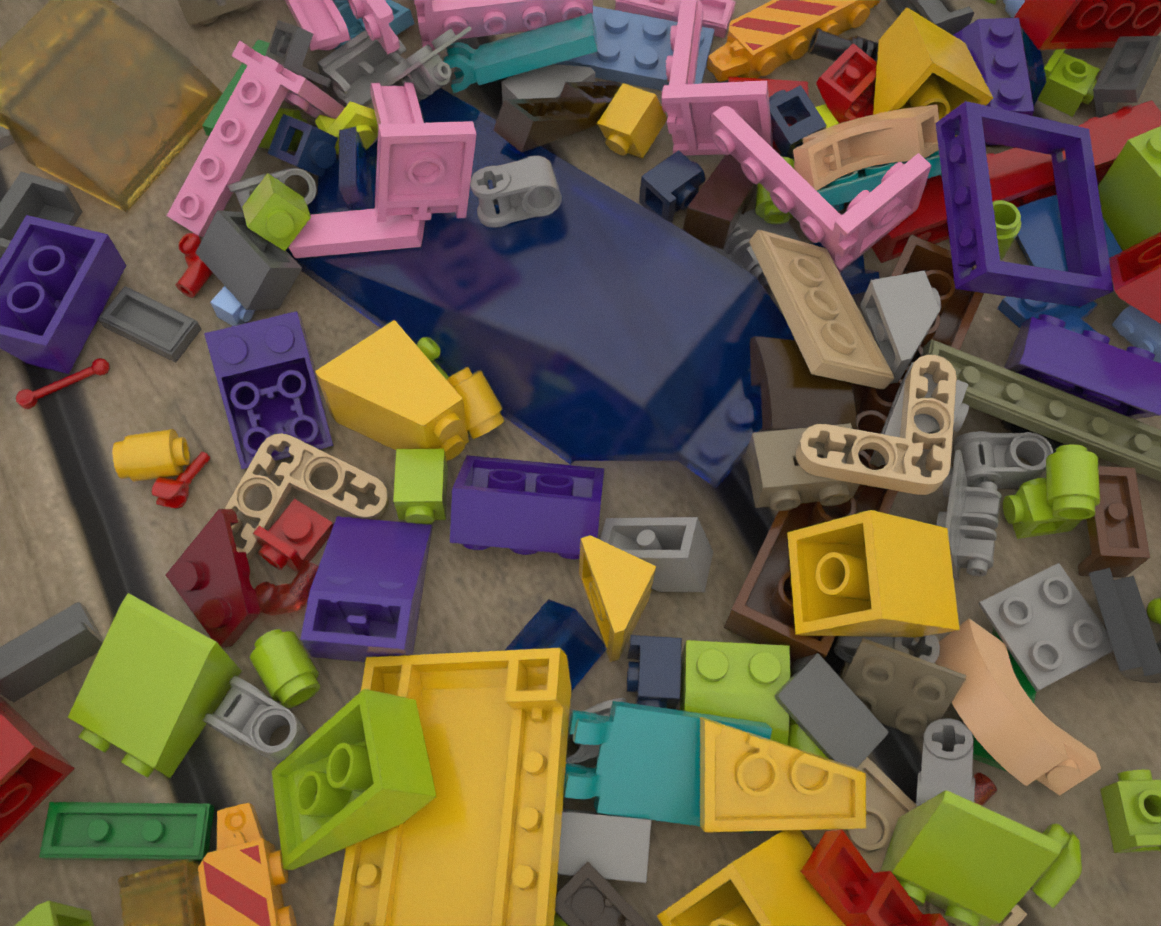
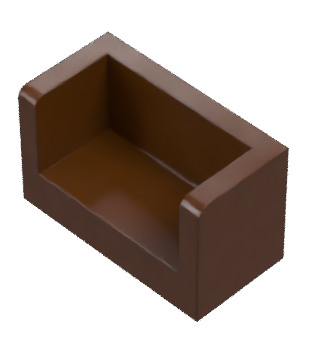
M1098 466L1100 504L1095 506V515L1086 519L1091 554L1078 565V573L1080 576H1089L1090 572L1110 568L1113 577L1125 578L1150 559L1136 470L1129 467Z

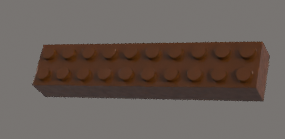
M910 235L891 276L925 271L931 288H935L939 293L941 309L898 383L889 384L884 390L851 383L855 401L857 430L881 434L899 385L912 362L914 363L918 358L922 357L924 346L931 339L960 350L984 293L955 289L951 251L914 235ZM864 449L858 453L861 463L866 468L880 470L885 467V465L878 467L869 463L874 452L873 449ZM860 484L853 498L839 505L824 506L820 502L801 503L798 507L790 510L778 511L731 609L724 628L755 644L790 646V661L792 662L817 653L825 659L835 636L795 634L787 532L869 510L889 514L898 491Z

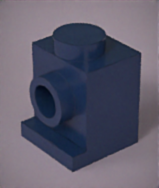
M801 85L788 92L780 90L769 97L773 141L781 152L780 156L793 159V149L803 145V138L825 129L827 125Z
M283 114L268 154L319 177H323L326 168H329L335 162V145L338 138L310 124ZM295 130L303 132V136L296 154L293 156L287 153Z
M678 150L641 176L639 203L665 228H668L673 224L674 213L680 209L686 210L697 195L699 186L706 180L705 173L698 163L690 161Z
M630 635L627 659H637V662L628 661L627 692L636 693L635 704L676 710L680 700L682 638Z

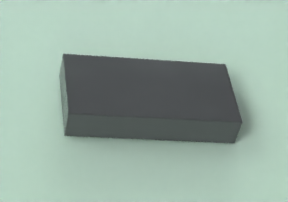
M126 286L123 287L98 318L104 328L175 363L201 331L197 320Z

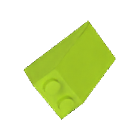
M686 640L681 654L680 710L763 722L772 728L770 740L788 745L790 715L776 701L775 694L790 679V646Z
M363 689L271 771L283 869H297L396 827L437 797L416 700Z
M945 790L898 818L880 872L891 871L916 905L924 906L925 901L946 910L944 918L957 926H991L1000 924L1060 855L1063 843Z

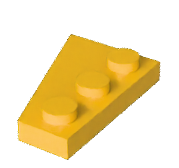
M700 717V827L704 832L866 829L865 772L858 768Z

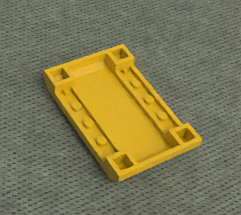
M561 648L366 657L361 691L368 689L416 700L437 797L404 823L346 847L333 926H554L571 701V681L567 655Z

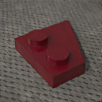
M218 509L165 575L211 639L216 641L221 648L233 646L261 613L256 591L251 586L249 579L250 567L246 552H237L231 526L239 522L237 514L233 509Z

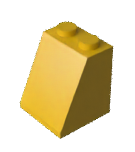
M908 7L905 8L879 39L873 115L905 108L937 105L940 120L965 101L986 106L993 99L966 44Z
M395 320L315 371L332 418L337 423L394 450L444 449L446 461H449L458 456L469 442L463 398Z
M869 510L787 532L796 635L916 638L960 630L947 528Z
M801 830L781 831L730 863L657 915L662 926H846L801 873V869L814 851Z

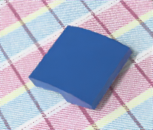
M1057 195L1018 207L1021 215V229L1015 239L1029 265L1068 272ZM1103 218L1108 256L1110 258L1122 252Z

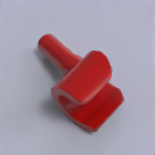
M201 452L186 470L180 473L176 480L164 477L157 478L151 491L153 496L159 497L156 504L174 509L183 507L189 494L188 486L211 459L210 456L205 452Z

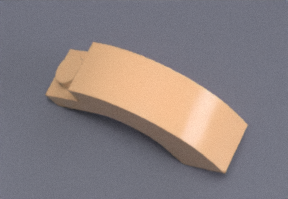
M929 105L878 113L840 123L810 134L803 138V145L793 149L795 159L794 170L817 191L834 180L863 168L886 163L906 162L918 153L923 158H926L939 150L936 122L939 121L937 105Z
M971 619L963 622L959 626L960 630L952 631L939 641L940 653L935 664L966 675V680L951 703L984 749L1013 777L1025 786L1037 780L1060 796L1101 769L1097 754L1055 725L1031 701L1014 674L1007 647L1002 641Z

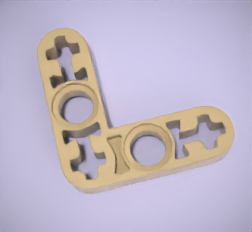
M925 355L913 363L904 385L900 437L828 424H816L803 432L797 446L796 460L800 467L809 474L824 478L917 495H928L935 492L948 476L951 467L957 380L954 367L945 358L937 355ZM925 373L933 375V382L937 383L931 398H924L928 391V379L923 377ZM918 414L932 416L939 423L940 431L934 434L922 432L917 428L914 416ZM816 442L825 444V451L828 452L826 458L817 457V450L813 448ZM845 446L851 447V450L846 459V463H842V459L845 455V453H842V451ZM864 449L878 451L885 460V467L880 470L866 468L859 460L858 453ZM923 449H930L926 455V469L932 472L929 477L921 476L920 468L915 466L923 453Z
M282 433L266 438L261 444L225 509H233L235 513L241 511L247 518L259 522L258 526L268 531L292 487L354 518L376 520L382 517L388 508L389 497L386 487L378 478L293 436ZM287 446L293 461L291 464L282 462L279 465L275 476L283 481L280 486H277L268 477L258 474L264 469L270 475L276 463L271 453L274 450L282 452ZM321 466L333 467L338 472L337 482L327 490L316 489L311 484L312 473ZM348 476H352L354 479L350 482L351 487L361 493H366L370 487L374 488V495L379 503L376 506L368 504L362 510L359 509L360 503L358 499L346 491L343 501L336 498L345 490ZM257 486L267 487L272 492L271 503L261 511L250 510L246 506L245 500L247 493ZM239 518V523L231 526L233 535L239 531L243 523ZM249 523L246 524L241 533V537L247 541L243 549L236 547L237 552H246L248 560L254 556L260 546L252 534L256 528L254 529Z

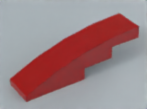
M842 829L826 831L801 869V873L846 926H950L941 913L922 914L891 871L873 872Z

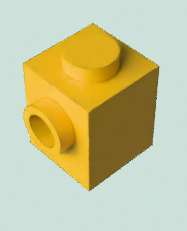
M623 83L597 124L606 138V145L613 152L622 156L629 153L643 159L665 125L667 116L663 112L656 94Z

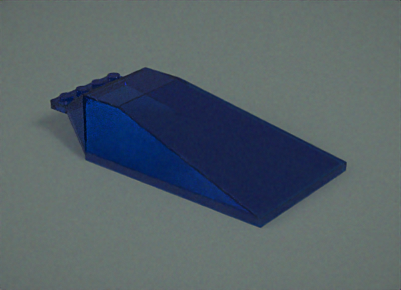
M442 88L437 89L433 94L419 102L423 122L473 121L477 135L471 177L475 172L484 167L499 166L523 160L530 156L545 157L551 162L562 195V201L558 209L546 216L516 221L502 227H488L482 224L478 218L477 208L479 200L472 192L470 186L466 218L457 219L456 212L432 213L431 220L425 221L421 247L294 258L289 247L286 249L291 257L302 267L301 271L378 327L383 328L395 320L416 345L423 337H429L434 340L440 347V355L434 360L449 377L466 367H469L472 374L481 370L503 408L500 411L501 415L570 465L574 461H678L717 488L747 451L752 433L762 432L761 387L751 386L750 338L756 336L795 340L785 317L754 275L679 227L543 147L539 146L525 152H520L493 131L497 120ZM378 140L315 196L311 203L307 205L310 215L375 208ZM489 180V189H493V182ZM494 205L496 214H499V205Z

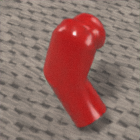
M195 233L186 234L178 243L179 250L185 254L184 257L188 269L175 285L180 292L190 298L196 296L213 274L195 253L202 241Z

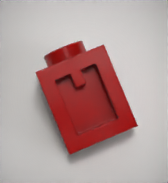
M294 499L268 531L258 526L252 534L261 547L258 554L266 562L278 570H282L286 565L298 574H301L329 539L334 525L322 515Z

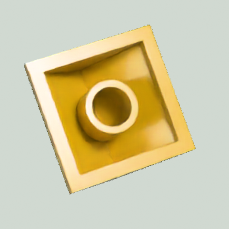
M590 535L581 538L579 576L609 661L613 662L620 659L630 639V635H632L649 601L656 566Z

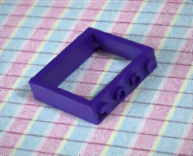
M965 101L936 122L955 289L1077 307L1114 292L1090 131L1088 128ZM985 141L1052 156L1068 272L1000 261ZM1064 150H1065V155H1066V159H1065V160H1063V154H1062V151H1064Z

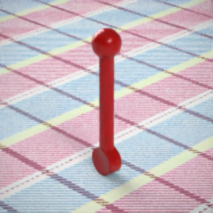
M103 358L95 359L90 367L33 392L29 389L19 391L16 395V402L24 409L33 408L39 398L94 374L99 376L107 374L110 370V364Z

